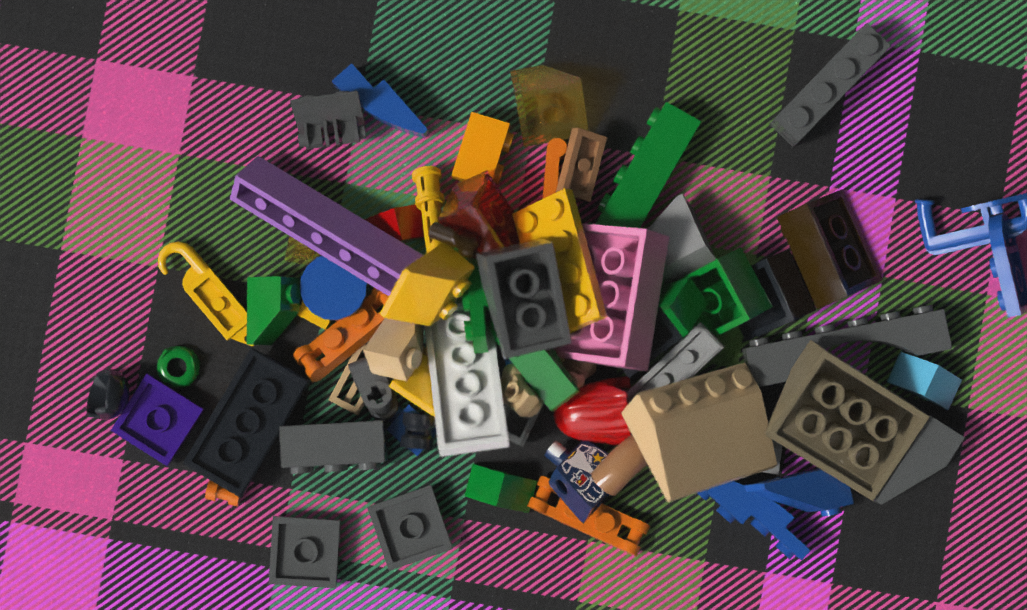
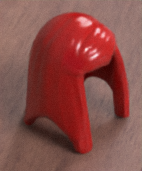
M621 376L584 384L578 388L580 392L555 410L554 419L557 427L565 435L576 440L619 445L631 436V431L621 414L629 404L627 399L628 393L621 389L631 388V379L628 376Z

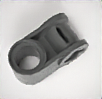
M366 357L348 364L355 385L372 417L380 421L389 420L394 417L399 406L394 390L389 387L391 378L372 374ZM382 398L383 402L378 404V399Z

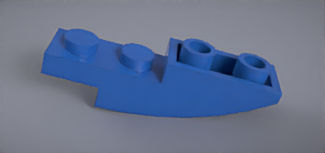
M732 481L697 493L705 501L710 497L720 505L716 511L730 524L734 520L743 524L752 516L754 519L750 524L764 537L768 533L779 541L775 547L788 559L795 556L803 560L811 551L786 528L795 518L774 501L747 493L744 485Z

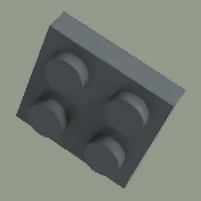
M432 485L367 507L389 571L453 549Z
M273 516L268 584L336 588L341 520Z

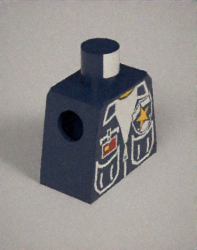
M556 440L544 454L547 459L557 466L549 480V485L584 524L610 496V494H607L594 482L591 476V472L608 453L589 441H582L570 452Z

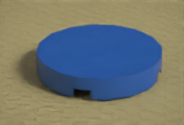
M319 256L307 265L300 282V293L304 304L314 315L324 320L339 321L350 317L362 307L367 297L368 283L324 256Z

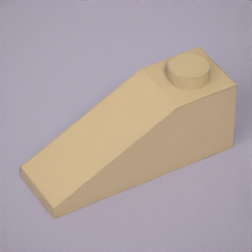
M384 318L363 350L371 373L407 381L413 371L419 367L423 357L424 325Z

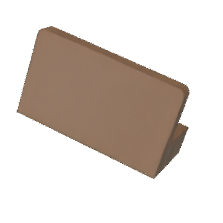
M572 128L556 192L564 188L573 190L575 201L591 202L607 137L581 128Z

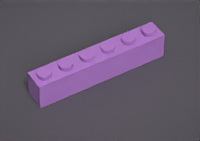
M259 156L251 161L235 177L230 196L231 201L390 296L404 268L423 256Z

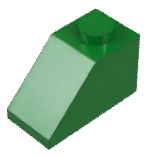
M284 276L247 277V345H272L300 312V278Z

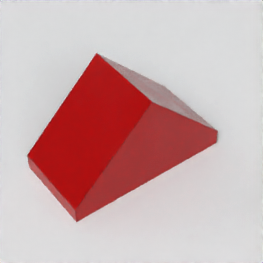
M416 205L395 207L364 219L404 244L424 238L422 214Z

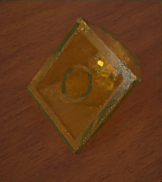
M544 65L510 71L524 147L549 143L553 138L570 139L572 128H581L588 131L581 78Z

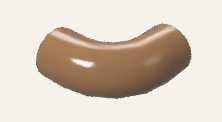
M633 435L615 447L591 472L594 482L603 491L612 496H616L637 473L648 465Z

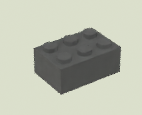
M387 420L279 427L281 468L290 467V474L314 472V466H324L325 472L348 470V464H358L359 470H373L381 468V462L389 460Z

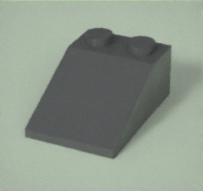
M538 239L476 253L483 290L504 359L572 344L553 242Z

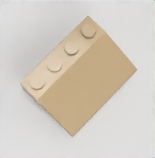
M745 362L640 392L621 412L667 502L777 466L772 439L765 435L768 420L762 393Z

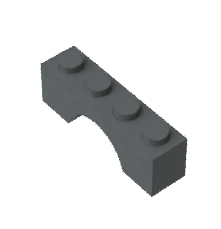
M866 23L769 125L794 147L891 45Z

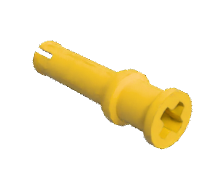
M435 166L419 167L412 172V180L416 183L417 188L415 205L421 210L426 253L441 244V242L429 238L428 235L429 229L434 222L443 224L441 208L445 203V196L440 191L439 183L442 173L440 168Z

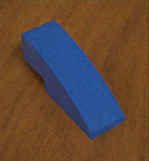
M352 63L332 80L334 86L339 91H358L362 111L381 123L418 137L425 138L429 135V130L385 80L373 88Z

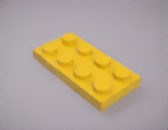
M564 188L513 213L520 243L538 239L553 242L569 332H575L607 318L573 190Z

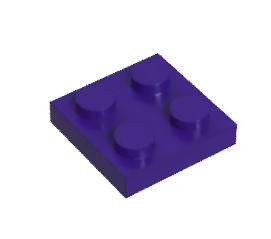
M146 374L110 431L162 464L169 466L205 409L152 375Z

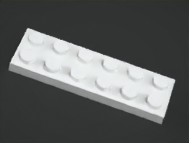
M462 296L456 299L455 303L458 307L447 320L440 318L431 326L424 325L440 457L509 447L495 338L486 325L488 352L475 354L473 341H466L464 321L471 319L470 311L464 312Z

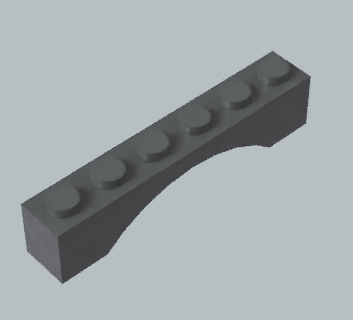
M933 305L913 308L914 315L902 318L900 311L880 315L881 322L868 324L867 318L847 321L848 328L836 330L835 325L832 324L815 328V335L803 337L802 330L782 334L783 341L770 343L769 337L749 341L750 347L742 349L744 362L758 386L761 387L786 382L793 365L810 340L825 349L847 342L881 343L898 348L912 356L952 349L944 309L934 311Z

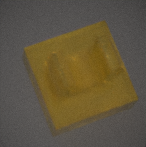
M289 236L284 261L309 265L314 259L321 256Z

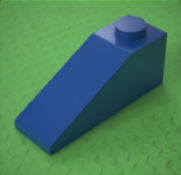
M820 468L744 485L747 493L805 512L821 511L822 517L842 513V506L854 504L850 487Z

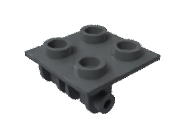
M339 91L323 96L308 95L300 99L290 100L299 131L298 141L300 147H306L307 150L323 147L322 135H325L326 146L330 147L329 134L332 133L335 134L337 146L340 145V132H342L343 144L360 143V139L366 138V125L358 91Z

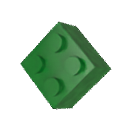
M741 247L679 279L682 280L690 277L708 301L707 306L694 326L696 327L700 322H703L715 336L773 307Z

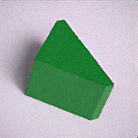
M690 277L662 285L659 298L660 307L684 337L691 331L708 304V301Z
M473 464L464 496L496 507L529 513L530 508L527 505L530 498L534 496L537 480Z

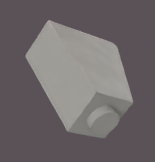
M680 194L648 228V230L669 236L662 285L675 282L716 260L694 208L685 196Z

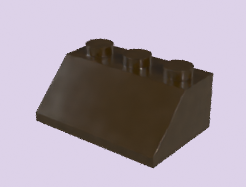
M843 189L803 204L777 217L781 226V232L788 242L795 264L800 269L808 292L817 309L883 281Z

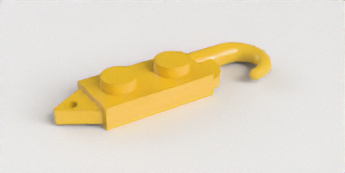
M177 241L164 246L158 257V266L162 274L167 275L169 272L166 266L167 257L172 253L181 254L191 265L182 283L186 293L227 341L233 339L247 344L245 340L247 336V310L216 273L189 244Z

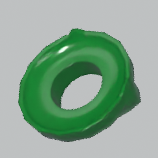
M185 346L165 348L158 359L157 372L159 378L171 388L181 389L188 387L195 382L199 375L200 359L191 349ZM173 358H181L186 363V372L181 377H175L169 372L168 365Z

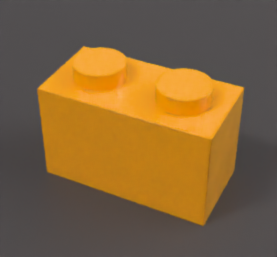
M471 112L451 175L452 179L489 191L493 183L499 185L504 170V165L499 164L502 152L509 153L514 134L509 132L510 123Z

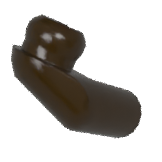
M434 222L429 229V238L459 249L458 252L462 257L472 258L476 255L479 242L473 234L445 226L438 222Z

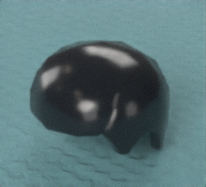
M105 369L104 372L96 374L88 396L86 407L88 417L110 420L119 416L126 408L130 397L129 383L121 372Z

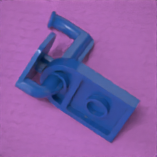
M1027 193L961 208L962 213L981 209L984 225L937 235L932 205L935 204V201L916 199L917 215L926 250L932 255H940L990 243L993 258L989 260L993 277L999 278L1001 291L997 292L1000 309L1002 311L1006 310L1008 318L1026 313L1027 282L1016 237L1027 230ZM1018 201L1021 216L1009 219L1003 213L1002 204Z

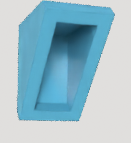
M904 352L899 353L887 380L888 383L945 410H949L962 381L941 366Z

